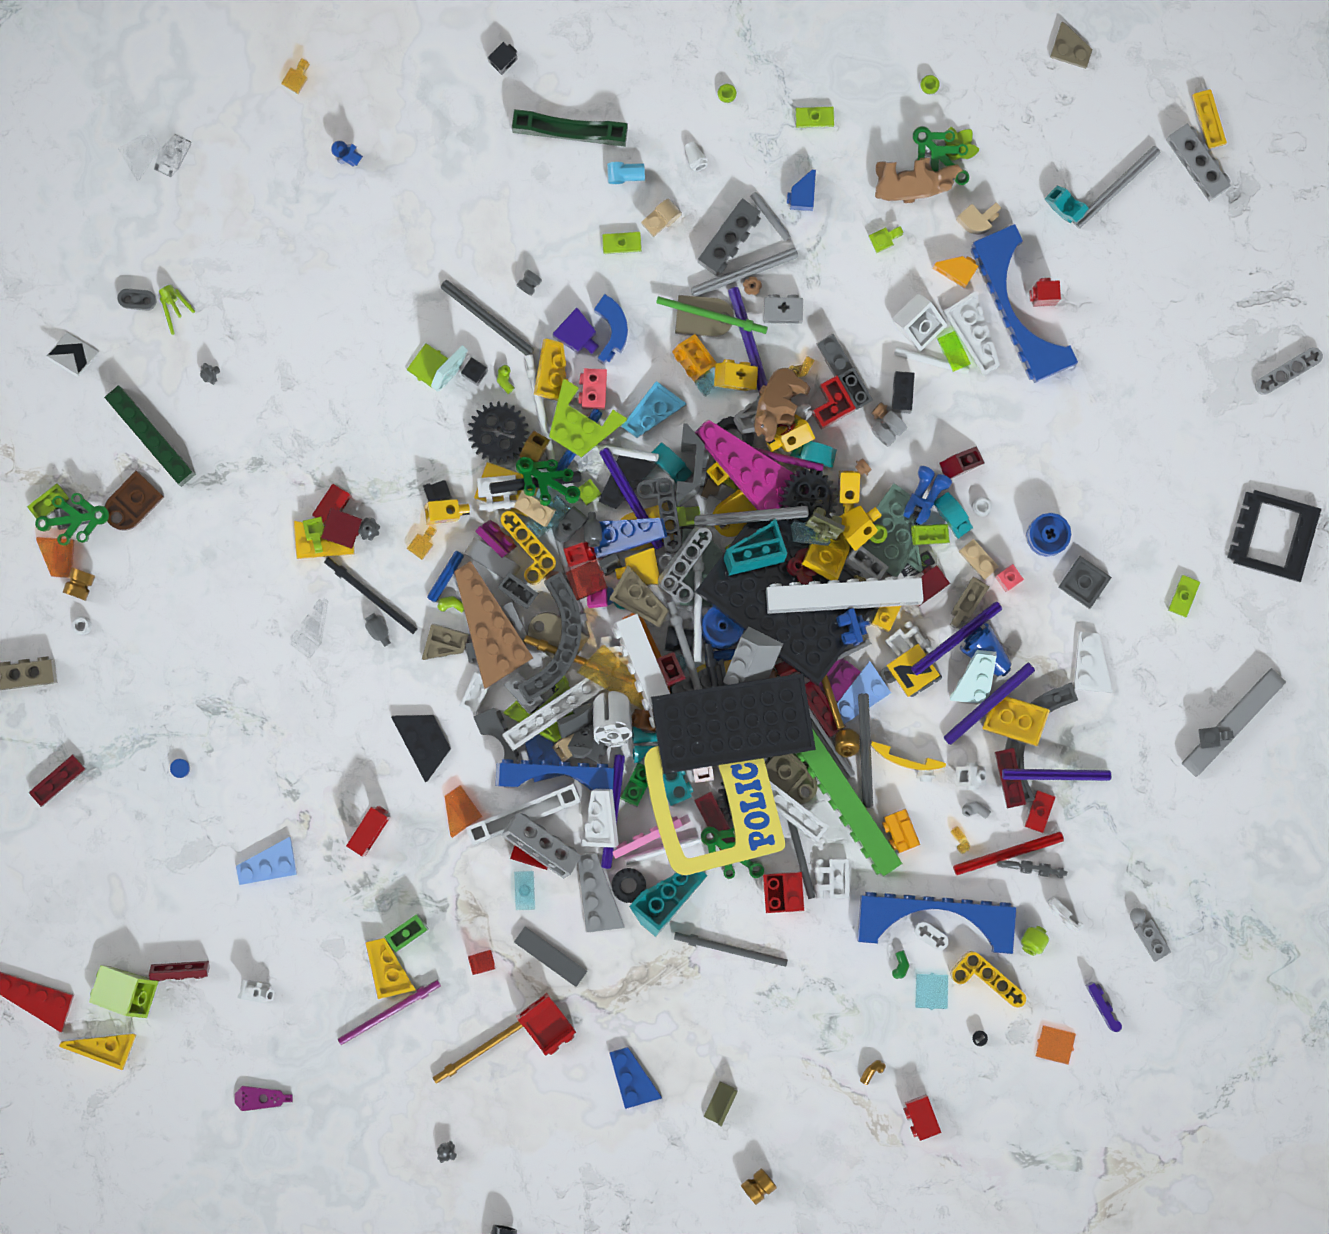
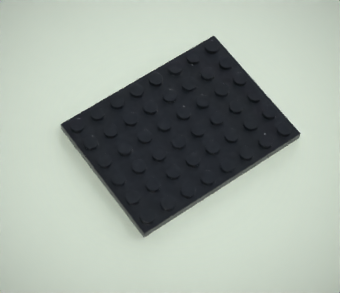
M786 519L776 520L787 551L784 562L729 575L724 561L725 551L696 589L695 593L745 631L748 627H751L783 643L779 657L818 686L848 646V644H843L841 634L849 632L848 625L839 627L836 620L839 615L844 614L848 609L767 614V587L776 583L782 584V586H789L790 583L799 582L796 576L788 573L786 569L787 562L795 557L797 551L808 548L812 540L799 529H795L794 525H789V521ZM773 520L747 522L728 548L744 538H748ZM845 565L838 579L840 583H846L850 579H858L859 582L865 581ZM820 574L812 576L813 581H820V584H828V581H831ZM876 607L854 608L856 617L862 615L863 620L866 621Z

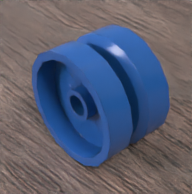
M1046 513L1031 522L1027 529L1026 538L1027 544L1033 552L1040 556L1050 557L1066 549L1072 534L1070 525L1065 518L1059 514ZM1046 532L1051 534V538H1047Z
M715 607L710 608L702 618V639L705 644H712L713 649H728L734 646L743 634L744 629ZM719 624H721V627L725 626V629H720Z

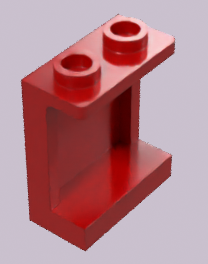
M548 993L544 994L516 1016L517 1020L526 1029L545 1056L554 1054L559 1049L558 1046L563 1042L568 1043L571 1041L576 1033L573 1026Z

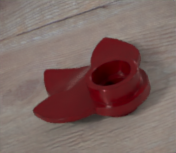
M808 548L797 551L795 557L789 559L786 566L788 573L796 576L803 585H809V582L813 581L812 576L818 574L802 565Z

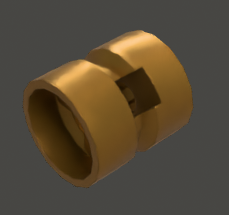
M72 567L68 576L70 582L65 583L62 592L86 601L90 592L88 587L92 586L95 575Z
M762 1168L753 1174V1179H747L740 1185L755 1205L764 1199L765 1194L769 1195L777 1189V1186Z

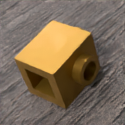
M533 431L519 457H529L533 462H539L550 439Z

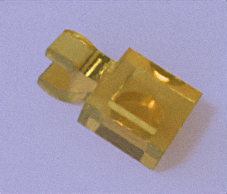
M301 58L297 69L290 68L281 84L299 94L308 79L304 76V73L310 65L309 62Z
M429 526L423 536L420 534L415 536L407 549L423 560L434 546L429 541L436 534L437 530Z

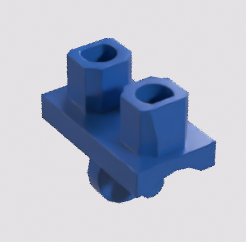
M336 141L331 146V152L335 157H338L337 162L340 164L348 163L354 167V165H358L363 157L355 151L357 146L354 144L347 145L343 141Z
M854 608L848 609L844 614L839 615L836 620L839 627L848 625L849 632L841 634L843 644H853V646H856L863 642L862 635L867 634L866 627L870 626V621H864L862 615L856 617Z

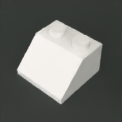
M919 293L891 319L897 329L920 352L947 326L931 301Z

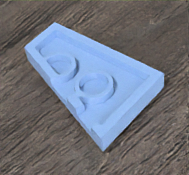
M870 661L837 703L844 724L859 715V694L867 693L869 695V708L891 694Z
M291 837L237 865L239 885L297 875Z

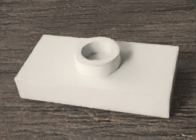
M474 671L459 705L476 714L488 688L484 689L480 673Z

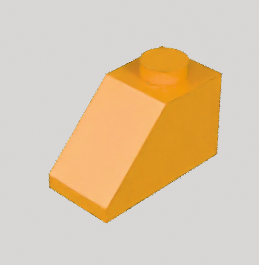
M961 256L938 261L932 269L965 289L977 270L978 265H976L974 259L968 256L966 258Z

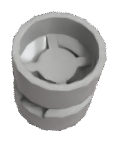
M889 411L883 417V422H878L871 431L884 445L889 447L896 440V435L900 436L907 429V426L894 412Z

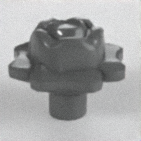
M204 363L201 366L200 377L204 382H210L214 385L217 382L216 374L220 373V369L218 366L212 367Z
M365 518L361 522L358 532L363 540L368 538L371 541L375 536L379 535L380 525L376 523L374 518Z
M452 1141L442 1143L437 1148V1159L440 1163L449 1161V1159L455 1160L457 1154L454 1152L455 1145Z

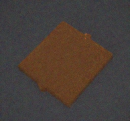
M1043 1025L1040 1039H1037L1038 1047L1035 1056L1069 1065L1071 1053L1074 1051L1073 1044L1076 1033Z

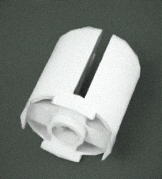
M609 691L608 696L605 692L599 694L592 704L594 740L598 744L599 741L608 743L610 747L626 744V740L632 737L631 703L624 693Z

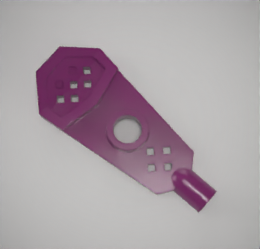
M242 1086L235 1093V1104L241 1111L280 1107L284 1102H293V1095H284L280 1090ZM261 1095L267 1096L266 1102L260 1100Z

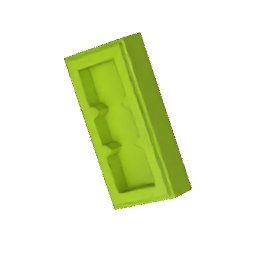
M804 107L795 109L796 128L834 127V107Z
M640 232L602 234L604 254L642 252Z
M948 524L911 526L913 545L950 543Z
M1182 575L1168 611L1186 618L1200 582Z

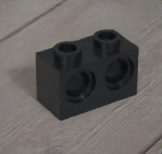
M895 371L892 412L911 413L914 372Z

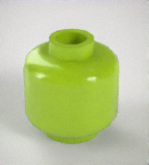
M1040 926L1027 928L1021 939L1022 949L1032 956L1042 954L1049 942V937L1046 934L1047 931Z

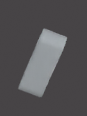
M475 537L464 552V554L503 579L508 572L516 576L521 568L507 557L501 558L490 546Z

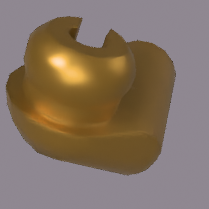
M876 1060L866 1068L860 1078V1082L868 1085L875 1072L883 1073L886 1065L881 1063L880 1060Z

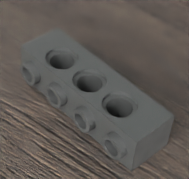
M742 198L700 255L697 263L715 276L718 272L722 273L728 265L726 263L728 258H733L738 252L739 248L737 246L741 241L744 243L749 237L750 233L748 231L752 226L755 228L760 222L761 218L759 216L761 211ZM738 219H744L746 220L747 225L744 227H739L736 221ZM728 234H733L736 240L728 242L725 237ZM717 249H721L725 255L718 258L714 255V252Z

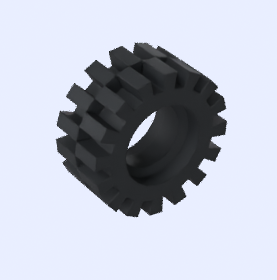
M622 869L613 877V894L624 903H633L641 892L646 890L645 878L636 869ZM626 878H632L636 882V889L632 893H626L621 888V883Z

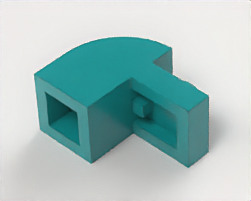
M1058 185L1045 198L1049 206L1068 223L1072 221L1077 222L1083 218L1089 209L1085 203L1075 200L1067 189Z
M810 441L792 450L790 456L824 464L823 467L833 468L837 449Z
M662 442L651 452L659 455L658 461L653 462L666 472L676 484L677 481L685 482L693 474L686 466V463Z
M949 492L934 502L939 515L947 522L957 539L973 529L968 515Z

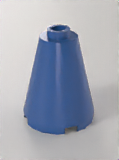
M986 623L984 624L985 628L979 627L964 640L966 644L964 647L961 645L960 650L971 659L977 650L996 652L993 674L1005 676L1011 671L1012 663L992 627Z

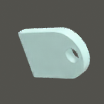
M463 345L437 370L431 387L437 392L445 387L461 368L468 352Z

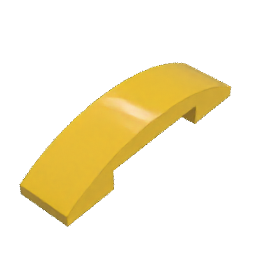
M871 741V747L874 751L898 766L914 770H934L946 766V763L926 758L925 763L920 764L889 754L890 746Z

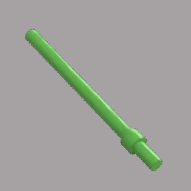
M660 296L656 300L657 304L742 327L745 331L751 332L753 330L766 334L768 330L767 326L756 324L749 319L745 321Z

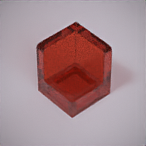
M491 950L468 956L472 975L496 969Z

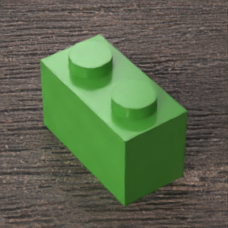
M416 914L384 937L393 950L397 952L425 933L429 928L420 915Z

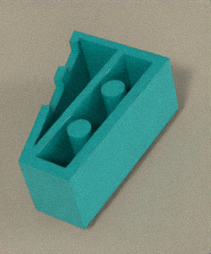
M776 519L726 550L724 561L729 575L785 561L787 551Z

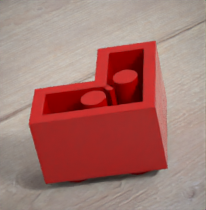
M837 375L820 384L819 388L827 403L813 410L812 414L822 430L854 412L856 407Z

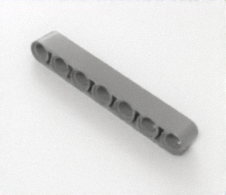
M1271 668L1217 724L1216 727H1218L1219 733L1233 731L1235 738L1283 687L1286 681ZM1232 740L1220 741L1221 746L1201 749L1199 744L1186 757L1182 765L1197 777Z

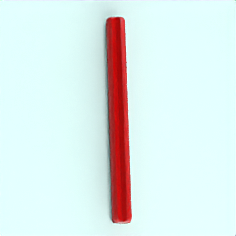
M1062 832L1053 833L954 865L953 870L956 875H960L995 864L998 861H1004L1063 842L1064 837Z

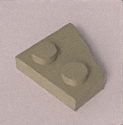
M1061 22L1050 58L1086 69L1093 49L1066 23Z
M432 623L422 660L464 653L469 634Z

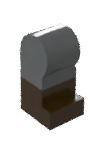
M708 478L700 497L707 500L709 496H712L722 502L736 491L723 484L717 485Z

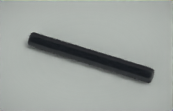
M573 471V479L570 482H565L562 479L554 480L560 484L580 482L582 476L580 471ZM531 477L532 484L539 488L538 479ZM524 478L490 483V493L498 494L524 490Z

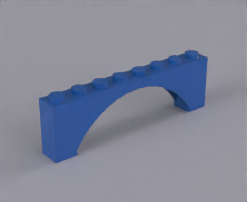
M1014 224L973 242L970 250L973 258L979 261L980 266L978 268L981 275L985 276L988 281L986 286L989 293L994 294L996 299L994 304L997 310H1001L1004 316L1002 321L1005 328H1009L1011 332V342L1014 346L1017 345L1019 349L1018 357L1021 363L1024 362L1027 367L1025 370L1027 377L1036 383L1075 366L1078 361L1071 345L1067 347L1055 345L1037 337L1019 321L1012 310L1007 294V271L1014 250L1023 242Z
M865 892V895H860L857 942L878 944V938L884 931L902 917L921 910L940 909L956 913L973 923L992 946V952L1013 954L1016 907H1011V903L1000 902V906L992 905V901H981L980 904H973V900L961 899V903L954 902V898H942V901H934L935 897L923 896V900L915 899V895H904V898H896V894L885 893L884 897H879L875 892Z

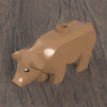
M929 157L915 160L914 170H905L897 174V162H877L876 174L879 178L875 197L887 201L903 200L904 203H913L915 199L928 198L949 191L954 184L956 176L963 170L956 164L933 171L929 163Z
M777 369L771 376L766 386L763 385L760 390L759 396L761 397L757 406L754 428L757 436L763 434L767 442L774 439L777 424L792 426L798 406L791 402V398L800 393L808 395L811 389L791 369Z

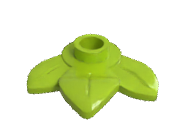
M953 127L948 129L954 132L955 139L952 142L945 141L946 146H958L960 143H964L968 147L967 154L963 156L959 154H946L952 161H956L959 158L970 159L978 153L979 148L971 144L973 138L971 129L962 130L958 133ZM947 133L945 137L951 139L953 134ZM961 146L959 148V152L961 153L966 151V148L964 146Z

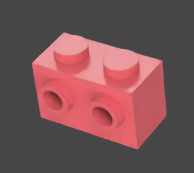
M584 368V373H580L579 384L583 385V392H579V404H582V409L605 410L607 369Z

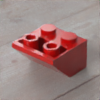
M802 872L763 875L766 913L804 911Z

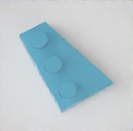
M656 381L627 418L622 428L638 438L687 404Z

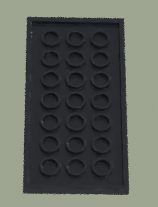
M803 673L650 697L663 774L816 750Z

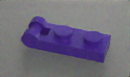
M1094 982L1086 984L1085 986L1108 1028L1113 1032H1119L1122 1029V1024L1112 1016L1113 1008L1108 1001H1104L1102 997L1104 992L1099 984L1096 985Z

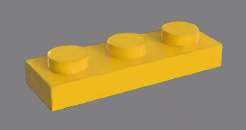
M1209 89L1192 94L1208 149L1226 145V138L1212 90Z

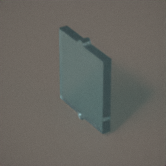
M933 972L930 974H916L915 1008H929L930 1010L948 1009V975H937Z

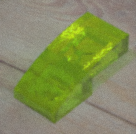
M955 331L937 338L952 372L971 365Z

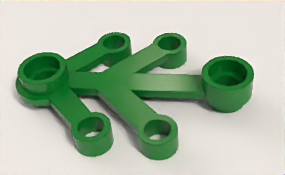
M920 126L913 132V140L918 144V158L916 160L925 158L927 146L931 150V169L933 171L939 170V159L945 166L955 165L946 154H959L963 156L967 154L968 147L964 143H960L958 146H937L932 141L945 139L947 142H952L955 139V134L952 130L931 132L927 127ZM919 133H925L926 137L924 139H920L918 137ZM947 133L953 134L951 139H947L945 136ZM961 146L966 148V151L963 153L959 152ZM965 169L958 173V175L964 173V179H959L958 175L955 178V182L959 185H965L969 181V173Z
M522 457L516 463L517 472L522 474L524 478L525 495L533 496L535 494L536 486L532 484L531 475L538 479L541 494L539 502L543 506H548L551 503V495L548 492L547 485L563 494L567 502L572 504L579 501L581 491L576 486L565 487L554 480L562 479L565 482H570L574 474L571 469L556 471L558 462L554 459L533 462L529 457ZM538 469H547L549 472H541Z
M74 493L71 496L72 503L81 505L89 512L81 514L65 502L62 496H55L52 500L53 505L62 508L70 516L57 518L40 516L36 519L35 526L38 530L46 532L52 526L71 524L65 533L60 534L57 538L60 545L66 546L70 543V538L82 522L90 521L84 531H79L76 535L77 541L85 543L89 540V535L97 525L105 524L108 521V510L104 506L94 507L84 499L82 494ZM77 495L80 496L79 502L75 501V497ZM58 498L62 500L60 505L56 504ZM100 511L102 516L98 519L96 513ZM41 520L45 521L44 527L40 526ZM82 533L86 536L84 540L80 539ZM63 536L67 538L65 543L61 542Z
M734 826L732 829L721 831L714 827H706L702 830L701 841L708 846L709 853L716 852V846L722 850L735 846L736 842L726 843L722 840V838L732 836L735 838L733 833ZM708 833H712L714 835L712 838L706 837ZM750 859L740 862L749 869V874L753 878L763 876L764 866L761 862H753ZM732 864L725 865L723 870L724 876L727 879H732L735 876V870ZM759 866L760 869L758 871H754L753 867ZM732 870L733 873L731 875H727L726 871Z

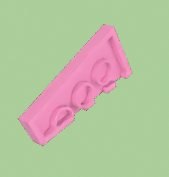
M688 814L679 819L677 816L672 818L675 829L691 821ZM655 826L649 829L651 833L645 836L643 832L634 836V841L629 844L627 841L620 843L616 846L617 850L612 852L615 859L659 838L658 827Z

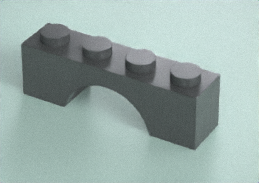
M492 708L474 716L473 718L480 734L496 737L504 748V759L514 760V764H520L517 759L520 756L518 750L515 749L513 751L502 736L509 729L508 727L504 729L502 725L504 718L501 711H496L495 708Z

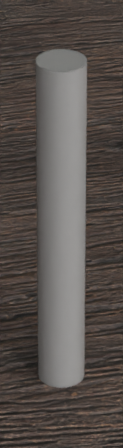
M754 192L750 196L783 240H788L791 236L757 192Z

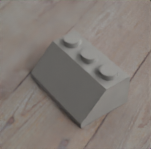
M748 627L740 638L723 682L731 685L769 679L783 643Z

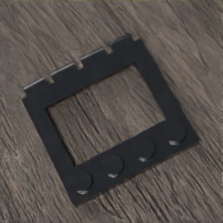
M1254 490L1253 493L1246 492L1242 505L1249 507V509L1241 508L1237 521L1238 524L1244 525V527L1236 526L1232 542L1238 543V546L1230 545L1227 558L1234 560L1233 564L1300 583L1322 509ZM1262 503L1299 513L1284 567L1247 557Z

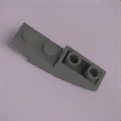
M834 334L816 343L834 377L836 375L839 377L856 410L873 400L857 371L852 367Z

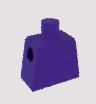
M577 307L552 334L554 339L576 353H580L585 348L593 354L599 348V345L592 340L596 335L595 329Z

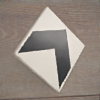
M66 332L49 351L46 358L78 377L99 352Z

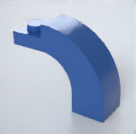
M604 294L594 308V313L605 319L612 331L609 342L598 356V361L602 364H605L606 361L611 362L616 354L613 352L614 350L622 353L628 336L627 320L623 310L612 298Z

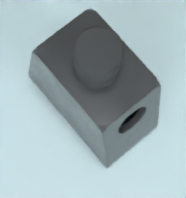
M508 572L498 586L504 594L525 609L529 608L539 594L510 572Z

